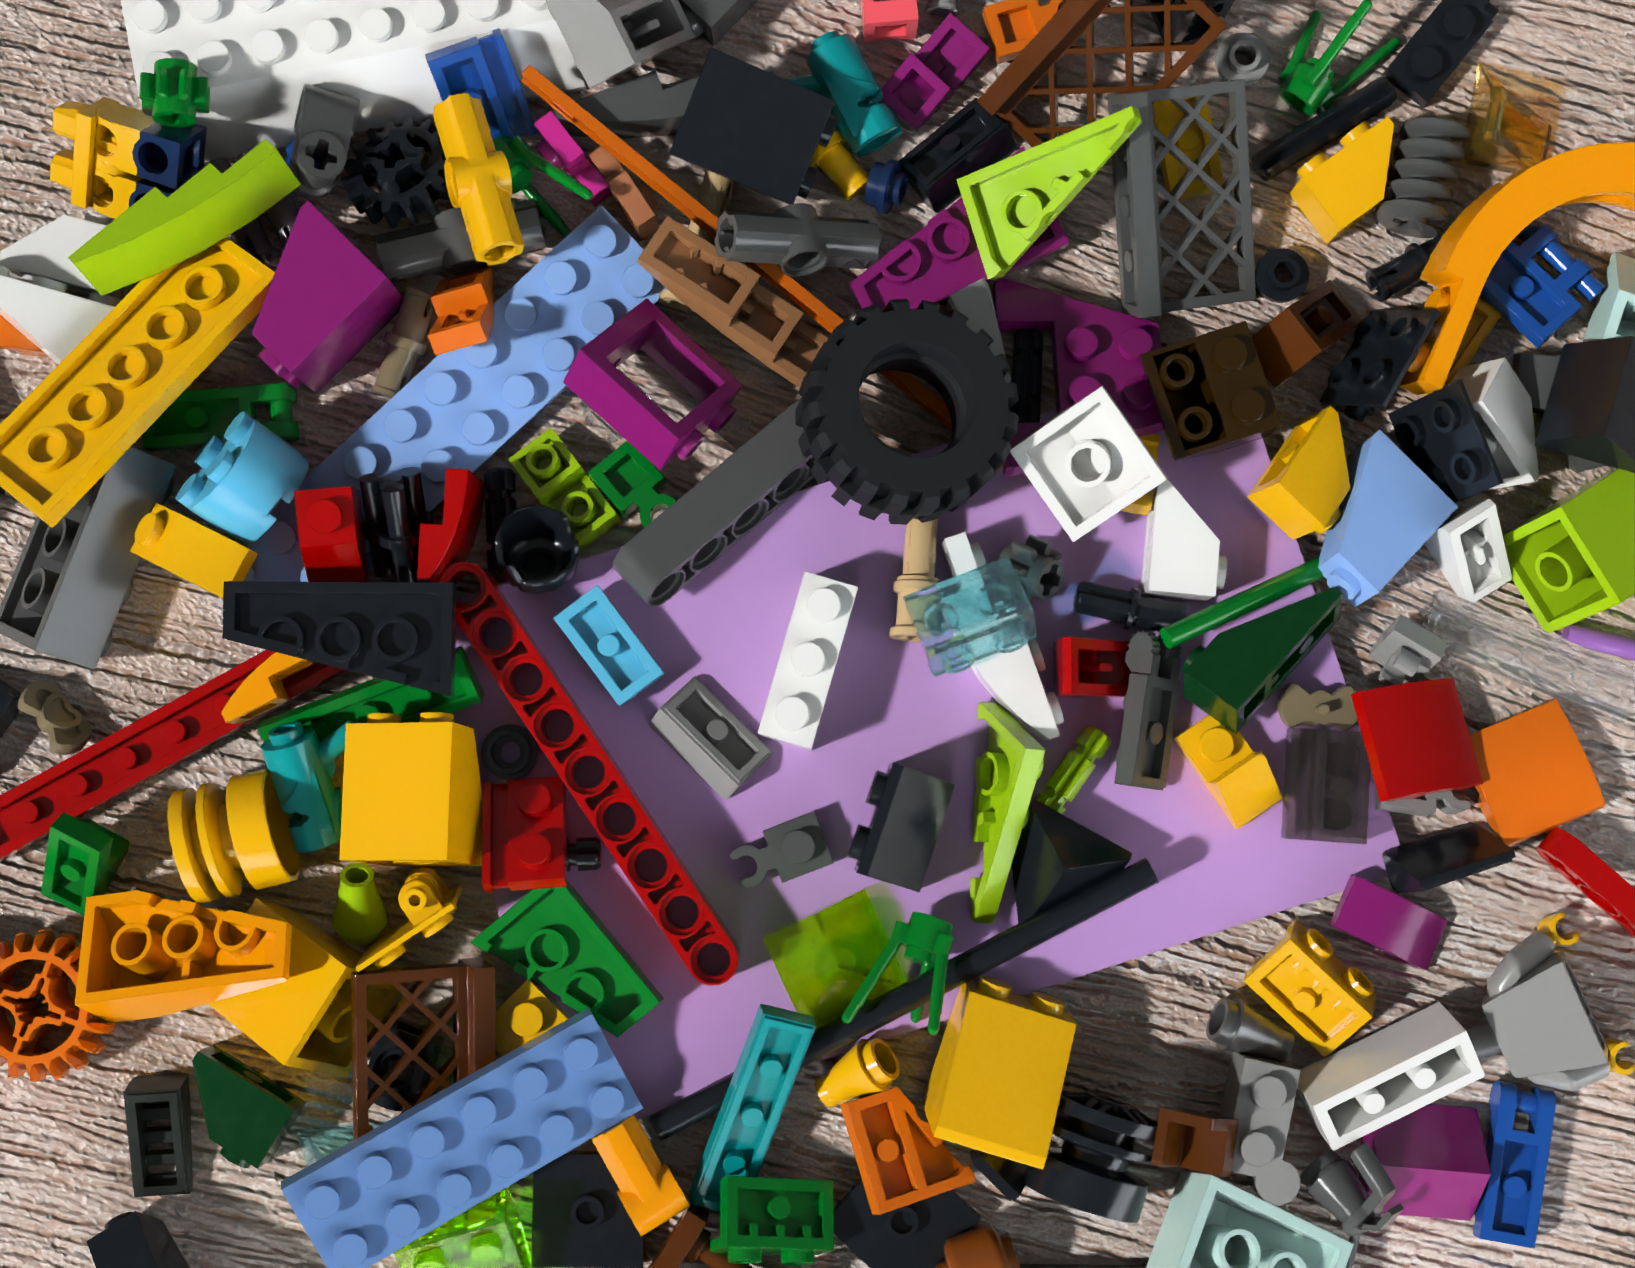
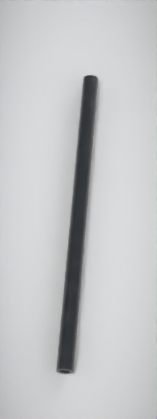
M1143 858L949 959L944 994L1159 883L1148 860ZM934 968L863 1004L850 1023H844L842 1016L815 1029L800 1069L930 1002ZM734 1072L650 1115L651 1125L658 1138L663 1141L719 1112Z

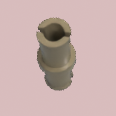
M409 287L404 289V296L392 333H385L383 343L387 344V348L375 385L372 387V391L389 397L396 395L411 381L418 357H424L428 347L423 344L434 311V306L430 299L431 295Z

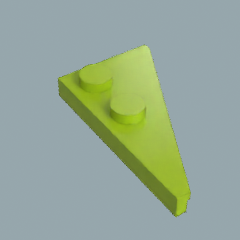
M1130 106L956 179L987 279L997 280L1004 277L1143 122L1138 108Z
M979 702L977 719L986 720L989 724L988 752L983 753L981 757H975L976 791L973 804L972 841L984 842L982 878L970 877V918L974 923H994L1021 831L1029 819V804L1037 779L1043 772L1045 749L999 703Z

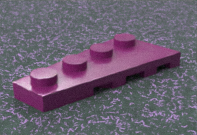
M1024 146L1020 148L1017 152H1015L1013 155L1025 151ZM960 198L948 209L944 208L910 239L902 241L850 282V289L860 310L876 304L883 311L888 302L895 299H907L912 309H917L922 300L942 305L948 301L949 295L979 279L985 278L987 283L994 281L987 279L963 199ZM1058 217L1004 276L1068 247L1069 240Z

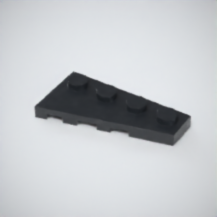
M224 581L223 639L455 697V583Z

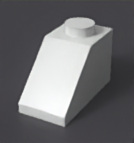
M90 212L85 213L84 220L62 215L1 250L0 265L10 269V275L15 278L31 282L34 276L49 278L67 285V291L89 296L90 292H97L96 289L68 257L110 224L113 219ZM120 289L106 295L118 298Z
M1504 357L1458 368L1450 383L1462 379L1503 480V483L1487 490L1535 482L1539 471L1537 450L1534 445L1535 430L1532 400L1507 359Z
M1167 480L1154 488L1152 508L1146 520L1140 594L1153 597L1207 601L1216 596V589L1224 588L1227 575L1226 556H1219L1220 540L1172 483Z

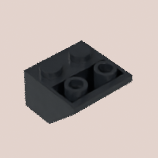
M896 763L889 764L886 773L879 770L876 771L865 802L875 806L869 826L866 827L858 824L848 852L850 858L857 860L854 868L856 873L920 892L955 785Z

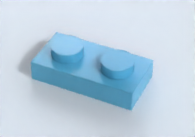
M598 585L553 618L620 707L624 706L665 675Z

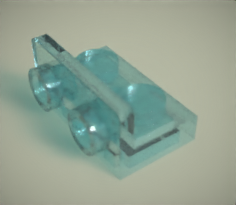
M1008 556L903 596L906 610L925 651L932 676H938L946 672H962L971 667L975 661L999 652H1014L1022 648L1028 641L1037 637L1034 610Z

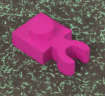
M551 111L533 123L540 142L535 145L538 153L558 168L562 167L567 174L589 188L593 193L589 202L594 207L611 195V192L607 189L609 186L604 178L587 160L582 149Z

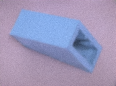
M1380 429L1356 447L1349 455L1347 468L1351 489L1339 505L1341 509L1340 517L1326 532L1319 556L1318 568L1327 579L1329 588L1334 587L1342 592V599L1348 600L1354 607L1379 593L1458 508Z

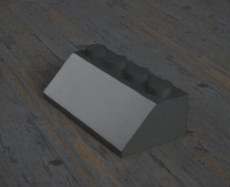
M130 447L53 528L48 526L39 517H36L0 605V634L34 651L95 670L99 658L106 654L111 645V628L118 611L128 601L132 592V576L140 559V556L130 552L135 542L136 528L141 519L148 513H151L156 503L163 505L169 499L174 484L172 476L177 465Z

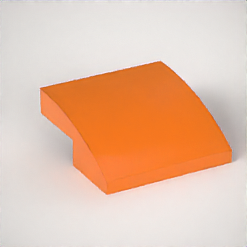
M1557 699L1469 734L1483 784L1475 786L1480 794L1477 804L1495 836L1509 847L1604 808L1606 803L1591 765Z

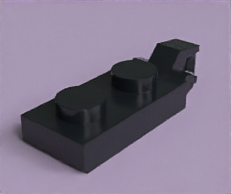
M1442 0L1381 76L1386 77L1390 83L1423 108L1494 22L1492 19L1499 10L1489 3L1490 0Z

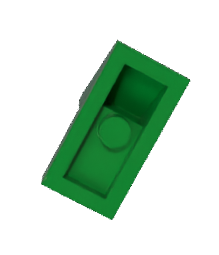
M63 812L50 826L41 894L84 916L86 897L105 895L129 850L130 842L90 820L84 819L80 821Z

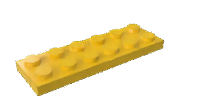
M225 237L208 249L152 277L141 280L0 424V487L53 528L260 312L275 272Z

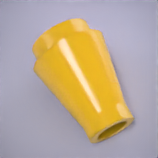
M874 1038L871 1041L861 1039L825 1074L815 1080L817 1095L827 1107L833 1108L846 1101L888 1090L892 1085V1080L899 1076V1063L893 1050L884 1040L880 1038Z

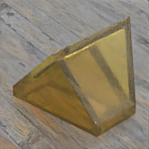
M1478 62L1466 126L1471 130V137L1462 143V148L1466 154L1464 159L1459 162L1515 174L1529 166L1546 160L1552 126L1503 87Z

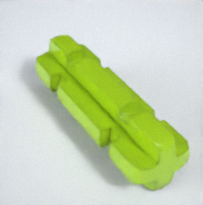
M1094 726L1085 727L1075 741L1078 745L1076 749L1068 751L1045 784L1048 787L1045 794L1040 792L1036 800L1063 814L1066 811V808L1063 807L1066 801L1072 802L1095 769L1096 765L1093 764L1095 759H1101L1110 747L1112 740L1109 736Z

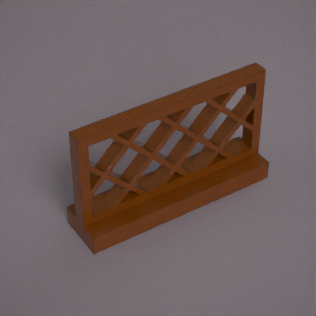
M1067 0L982 94L977 102L992 116L997 113L1030 146L1035 147L1047 142L1040 133H1050V140L1059 137V133H1068L1096 121V93H1119L1169 88L1229 23L1205 0H1184L1185 2L1164 0V3L1133 4V0H1124V4L1109 5L1113 0ZM1194 10L1210 25V28L1196 42L1172 43V11ZM1164 11V43L1133 44V12ZM1125 13V44L1094 45V21L1100 14ZM1086 31V45L1072 46ZM1172 51H1187L1172 66ZM1164 52L1165 75L1157 83H1134L1133 53ZM1125 53L1126 83L1095 84V54ZM1086 54L1087 85H1057V61L1063 55ZM1048 72L1049 86H1035ZM1058 94H1087L1088 123L1058 124ZM1026 95H1049L1050 124L1030 125L1014 108Z
M476 957L458 959V963L351 972L353 1141L375 1129L368 1123V1109L384 1091L405 1108L401 1112L403 1113L430 1098L440 1085L445 1088L451 1086L446 1079L452 1072L454 1083L496 1060L495 967L487 961ZM452 978L453 998L436 1016L417 997L432 980ZM417 981L409 991L400 984L401 982ZM392 984L404 995L381 1022L367 1010V985ZM413 1003L432 1022L408 1047L389 1028ZM452 1015L453 1031L445 1024ZM367 1019L376 1026L368 1036ZM442 1029L453 1039V1055L436 1072L417 1054ZM385 1034L404 1053L380 1078L368 1067L367 1053ZM414 1060L432 1078L409 1103L390 1087V1084ZM368 1076L376 1082L369 1092Z

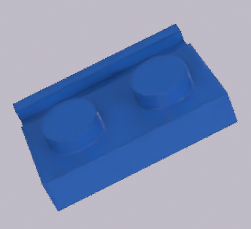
M500 28L492 30L493 34L479 39L475 36L425 54L442 102L450 95L469 93L473 98H480L492 139L500 136H508L512 139L517 135L520 137L528 134L531 137L537 135L532 114Z

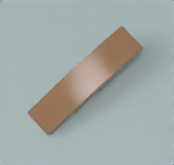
M668 215L638 258L637 263L723 335L797 387H801L803 378L823 343L827 342L829 338L801 320L804 312L758 283L760 274L741 262L727 261L725 257H718L716 246Z

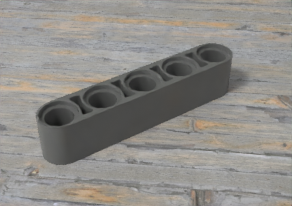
M801 398L631 538L616 554L613 560V569L650 607H657L671 599L814 478L810 470L816 461L813 455L808 457L802 455L798 439L804 430L803 427L795 425L796 407Z

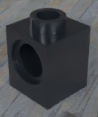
M398 1020L389 1028L408 1047L424 1031V1029ZM384 1034L374 1047L368 1067L382 1078L389 1070L391 1056L393 1054L402 1055L404 1051ZM435 1034L417 1054L433 1069L445 1037ZM414 1060L411 1061L414 1070L411 1081L401 1082L395 1079L390 1084V1087L409 1103L431 1078V1075ZM368 1076L369 1092L376 1082ZM386 1091L374 1102L376 1105L389 1110L400 1112L404 1110V1107Z

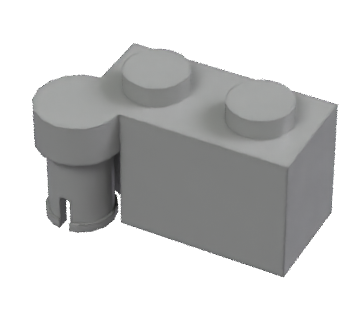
M1232 1052L1219 1112L1220 1116L1239 1120L1231 1172L1247 1175L1254 1191L1264 1201L1272 1205H1284L1291 1202L1297 1196L1300 1189V1176L1297 1169L1287 1160L1283 1159L1301 1070L1284 1061L1279 1062L1271 1058Z

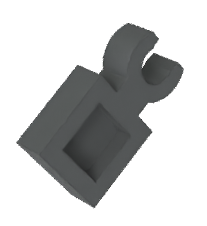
M815 811L763 830L768 844L766 847L759 849L753 845H743L730 853L732 860L739 859L742 856H750L757 863L756 873L751 877L740 880L743 888L758 885L764 880L767 872L777 868L783 883L834 863Z

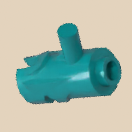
M831 31L818 37L811 44L812 52L806 58L807 65L812 74L785 78L790 82L835 101L831 111L834 115L838 116L836 129L846 139L853 153H856L858 157L872 154L894 142L902 135V129L892 110L888 109L885 104H876L881 102L883 92L853 35H840L838 31Z
M300 722L285 723L271 729L268 732L269 739L261 745L280 808L286 814H290L288 829L295 850L299 853L319 850L340 840L342 794L341 787L334 788L331 776L336 771L335 759L345 752L346 723L320 743L313 728L302 727Z

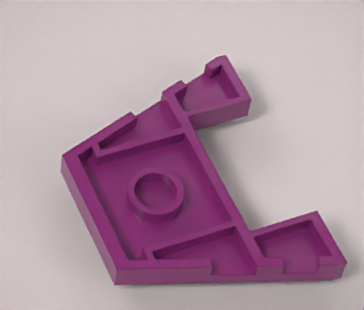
M1000 278L994 280L992 288L993 305L1000 332H1017L1018 330L1025 329L1051 333L1057 415L1103 385L1139 437L1164 430L1139 359L1141 354L1161 348L1159 323ZM1018 423L1017 433L1008 441L1013 448L1046 423ZM1009 452L1003 463L1004 477L1024 474L1022 468Z

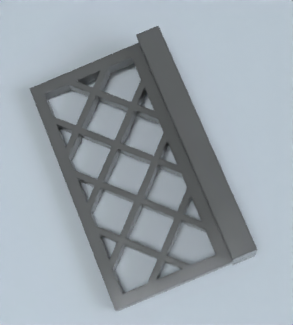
M1245 79L1107 94L1109 115L1133 106L1139 109L1143 121L1112 155L1122 313L1137 318L1162 316L1164 312L1256 300ZM1229 93L1230 116L1221 128L1217 130L1199 112L1213 94ZM1198 96L1191 106L1183 99ZM1170 100L1184 113L1167 137L1153 126L1152 102ZM1192 121L1212 138L1194 162L1174 145ZM1230 132H1231V142H1230L1228 139H1226L1227 136L1230 134ZM1154 140L1160 144L1156 151ZM1219 147L1223 148L1232 157L1233 171L1222 186L1202 170ZM1168 152L1188 169L1170 193L1157 182L1156 175L1157 166ZM1195 177L1215 194L1197 217L1178 201ZM1233 188H1234V198L1229 194V193L1232 191ZM1158 196L1164 200L1159 207ZM1222 202L1235 212L1236 226L1224 241L1205 225ZM1171 208L1191 224L1173 248L1160 237V222ZM1199 232L1218 248L1200 272L1181 256ZM1236 243L1237 253L1232 249ZM1161 250L1167 255L1163 261ZM1226 256L1238 266L1239 289L1221 291L1208 280ZM1177 263L1194 280L1180 297L1164 299L1163 278L1172 266ZM1202 286L1210 292L1196 295Z

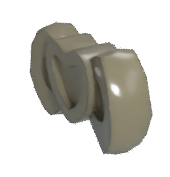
M47 680L33 682L19 695L17 708L21 712L36 717L38 727L43 732L50 734V748L52 752L63 755L75 754L81 751L89 742L92 727L82 721L81 713L70 705L69 698L66 695L60 693L58 684Z
M1291 682L1281 690L1276 703L1280 719L1289 728H1296L1300 725L1314 726L1320 724L1323 727L1336 726L1341 730L1347 731L1358 721L1351 694L1356 693V691L1348 684L1342 685L1329 694L1323 690L1309 693L1298 683Z

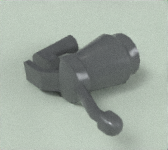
M1367 1142L1357 1147L1351 1153L1350 1158L1372 1191L1370 1196L1349 1160L1341 1158L1333 1150H1329L1319 1156L1300 1175V1179L1307 1186L1308 1195L1343 1222L1341 1228L1350 1237L1349 1242L1354 1244L1346 1268H1352L1361 1234L1369 1230L1380 1231L1392 1224L1405 1209L1401 1204H1398L1389 1209L1380 1218L1383 1206L1397 1191V1188Z

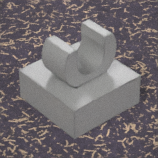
M1400 614L1374 641L1368 657L1383 666L1378 680L1388 686L1403 684L1404 679L1409 682H1418L1442 659L1448 642Z

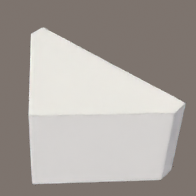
M1490 499L1468 507L1446 520L1424 543L1459 600L1466 607H1469L1512 580L1496 504Z

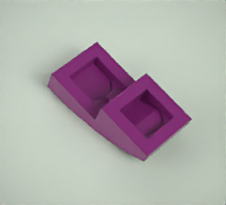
M950 12L916 54L911 53L881 88L883 92L882 100L913 129L918 131L964 84L993 49L957 16Z
M1350 875L1329 925L1420 969L1427 970L1448 920L1361 877Z

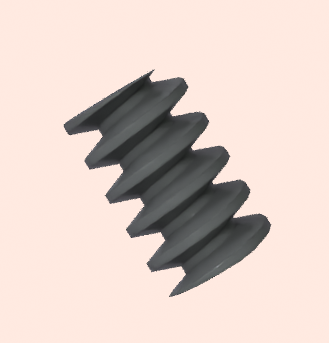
M1424 116L1406 121L1400 127L1399 136L1401 142H1398L1394 148L1393 156L1395 162L1390 165L1387 173L1390 182L1386 183L1384 202L1380 203L1376 208L1375 215L1378 222L1392 232L1415 238L1438 237V231L1429 226V222H1442L1447 219L1448 215L1445 209L1435 205V201H1450L1454 195L1453 190L1440 183L1441 181H1455L1459 178L1460 174L1458 169L1446 163L1447 161H1461L1466 154L1462 147L1452 142L1467 141L1471 137V130L1464 124L1436 116Z

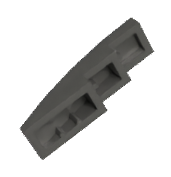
M652 71L575 102L621 139L676 135L699 76L663 90L656 71ZM554 109L557 119L570 136L589 137Z

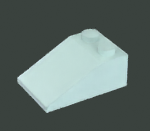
M1181 1171L1146 1268H1346L1354 1244L1213 1175Z

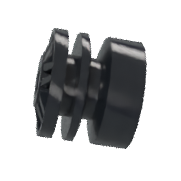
M1062 1090L1058 1110L1070 1115L1071 1119L1067 1120L1056 1117L1052 1134L1064 1140L1062 1148L1049 1146L1043 1170L1030 1166L1025 1184L1032 1190L1073 1208L1108 1219L1137 1223L1140 1219L1150 1184L1138 1175L1128 1171L1127 1168L1129 1162L1152 1165L1153 1150L1135 1141L1136 1138L1154 1142L1158 1121L1147 1117L1133 1105L1089 1091L1070 1092Z

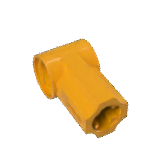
M634 1114L591 1138L620 1189L616 1193L641 1237L690 1207L667 1164H661L649 1138Z

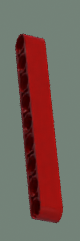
M457 562L450 565L442 572L439 582H453L457 585L461 578L467 575H475L481 583L480 593L474 601L460 603L456 598V622L690 973L699 982L706 985H720L727 982L735 974L740 961V950L736 941L494 579L478 565L470 562ZM495 621H507L511 627L509 643L503 648L491 649L485 640L487 628ZM535 665L542 674L541 687L536 693L523 696L515 685L516 676L522 668ZM566 711L573 720V731L566 740L554 742L548 737L546 722L553 713ZM594 756L604 766V777L598 786L588 789L579 783L576 777V769L584 758ZM619 802L628 804L636 815L633 829L624 835L614 833L607 824L609 809ZM655 849L665 856L667 870L661 879L650 881L639 873L637 861L644 850ZM687 896L696 903L698 918L693 925L681 927L670 920L668 906L673 898ZM718 943L727 949L730 956V964L724 971L711 973L701 966L699 952L704 945Z

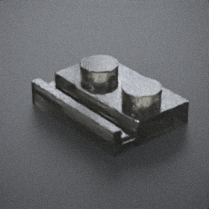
M1287 728L1281 838L1367 844L1371 767L1361 732Z

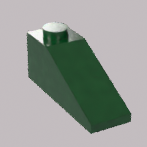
M1334 587L1223 631L1206 648L1202 645L1196 647L1187 657L1182 667L1183 697L1237 734L1339 621L1343 593Z

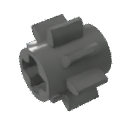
M1031 534L1027 538L1025 545L1014 540L1001 551L996 562V576L1000 580L998 589L1008 593V599L1027 608L1031 607L1035 597L1043 601L1052 598L1059 591L1064 580V566L1059 561L1062 554L1051 549L1052 543Z

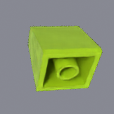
M1614 467L1502 534L1512 580L1546 635L1616 606L1635 594V473Z

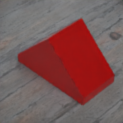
M1062 637L1054 642L1053 670L1054 693L1056 697L1124 698L1128 689L1129 675L1132 673L1125 663L1126 651L1129 650L1127 645L1130 642L1082 637Z

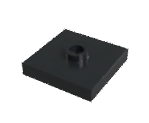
M569 1151L533 1172L531 1267H644L645 1235L640 1236L616 1193L620 1189L598 1151Z
M861 1178L834 1207V1234L870 1268H935L936 1263L941 1262L945 1257L944 1244L946 1240L952 1236L969 1231L981 1217L954 1190L881 1215H872Z

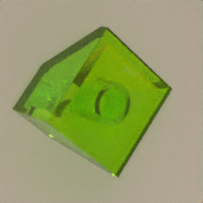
M865 888L771 930L763 936L766 947L796 1011L814 1016L816 1029L843 1015L851 999L889 942ZM896 956L891 960L865 1003L907 982Z

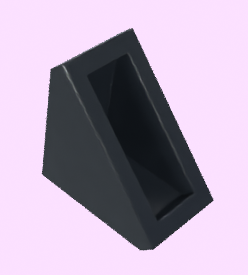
M1034 799L1029 806V819L1021 831L1012 861L1018 923L1124 869L1130 861L1132 853Z

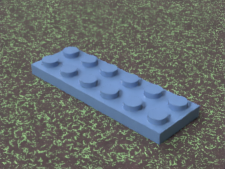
M587 1008L281 1181V1190L327 1268H368L642 1110L643 1107L593 1014Z

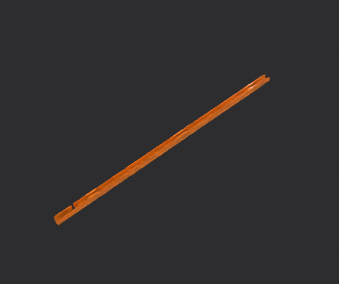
M529 64L521 73L524 76L520 80L522 83L715 239L718 217ZM744 262L831 334L844 321L793 278L784 274L777 265ZM889 370L879 372L928 414L952 431L951 416L946 403L916 378L904 371Z

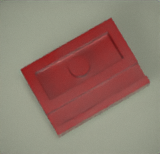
M560 776L507 780V784L492 785L491 781L483 782L482 886L485 893L494 892V889L510 888L511 891L567 887L566 785Z

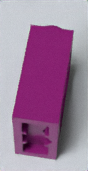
M647 298L583 346L563 381L566 386L659 470L677 456L682 461L688 459L705 439L703 433L708 429L715 434L718 433L736 413L737 409L731 404L743 386ZM639 349L700 403L678 423L616 368Z

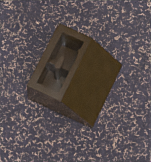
M1246 321L1139 356L1174 461L1215 454L1268 437L1282 426Z

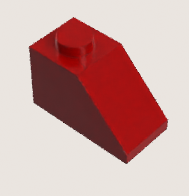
M353 486L294 491L299 546L308 582H369L366 544L361 529L363 514L360 490Z

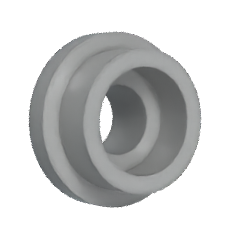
M1250 33L1230 35L1220 44L1215 56V66L1219 76L1224 81L1245 79V87L1260 81L1265 75L1270 62L1269 51L1265 43ZM1238 51L1247 52L1252 58V63L1250 65L1239 64L1235 59V53Z

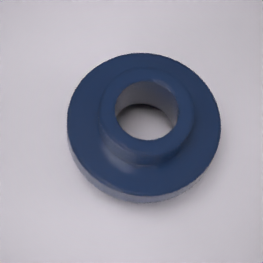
M890 159L887 163L877 161L870 170L865 189L866 204L876 206L878 213L888 214L893 205L900 206L904 200L908 185V175L901 173L900 161Z

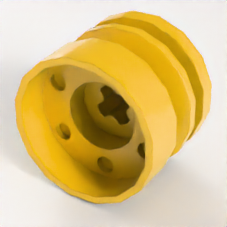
M268 768L230 777L226 788V797L216 783L201 784L197 792L194 788H185L172 792L168 800L167 812L169 839L180 878L190 897L196 903L204 904L219 900L221 893L225 897L240 895L244 886V874L248 882L256 890L298 880L301 854L295 850L288 829L290 814H286L280 808Z

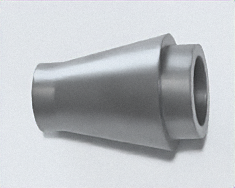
M1226 998L1220 999L1213 1007L1207 1022V1038L1216 1042L1217 1048L1222 1051L1266 1057L1283 1062L1288 1058L1293 1048L1294 1033L1291 1030L1281 1027L1240 998H1235L1232 1001Z

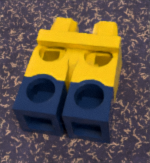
M103 97L91 105L67 101L56 107L53 111L52 129L58 135L73 139L74 151L64 148L54 154L50 165V180L71 190L72 205L84 209L91 206L95 211L116 219L155 186L168 197L203 169L207 127L196 123L189 127L161 125L155 122L151 116L145 115L141 110L120 105L119 101Z

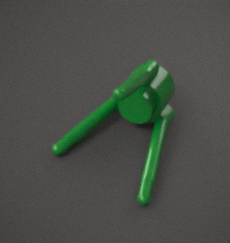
M1371 0L1362 1L1320 59L1310 57L1306 63H1303L1302 61L1321 18V13L1318 10H1314L1310 14L1288 65L1278 77V80L1282 83L1278 92L1290 107L1308 116L1313 115L1317 109L1321 112L1325 111L1338 96L1400 45L1398 37L1391 38L1337 83L1332 85L1331 81L1334 79L1335 73L1329 66L1371 9Z
M517 135L512 139L508 136H500L493 139L496 151H503L507 158L512 179V194L522 191L528 199L534 198L540 213L563 238H566L572 231L530 183L533 177V172L530 169L531 164L583 199H591L593 196L592 191L530 149L520 136Z
M912 912L908 924L896 921L891 939L851 999L850 1004L842 1015V1021L848 1024L853 1020L900 946L903 945L906 947L903 957L922 965L920 974L934 968L928 1032L931 1035H936L939 1031L948 956L954 937L951 936L954 925L938 917L920 912ZM924 1005L911 1012L910 1019L912 1022L918 1023L921 1020Z

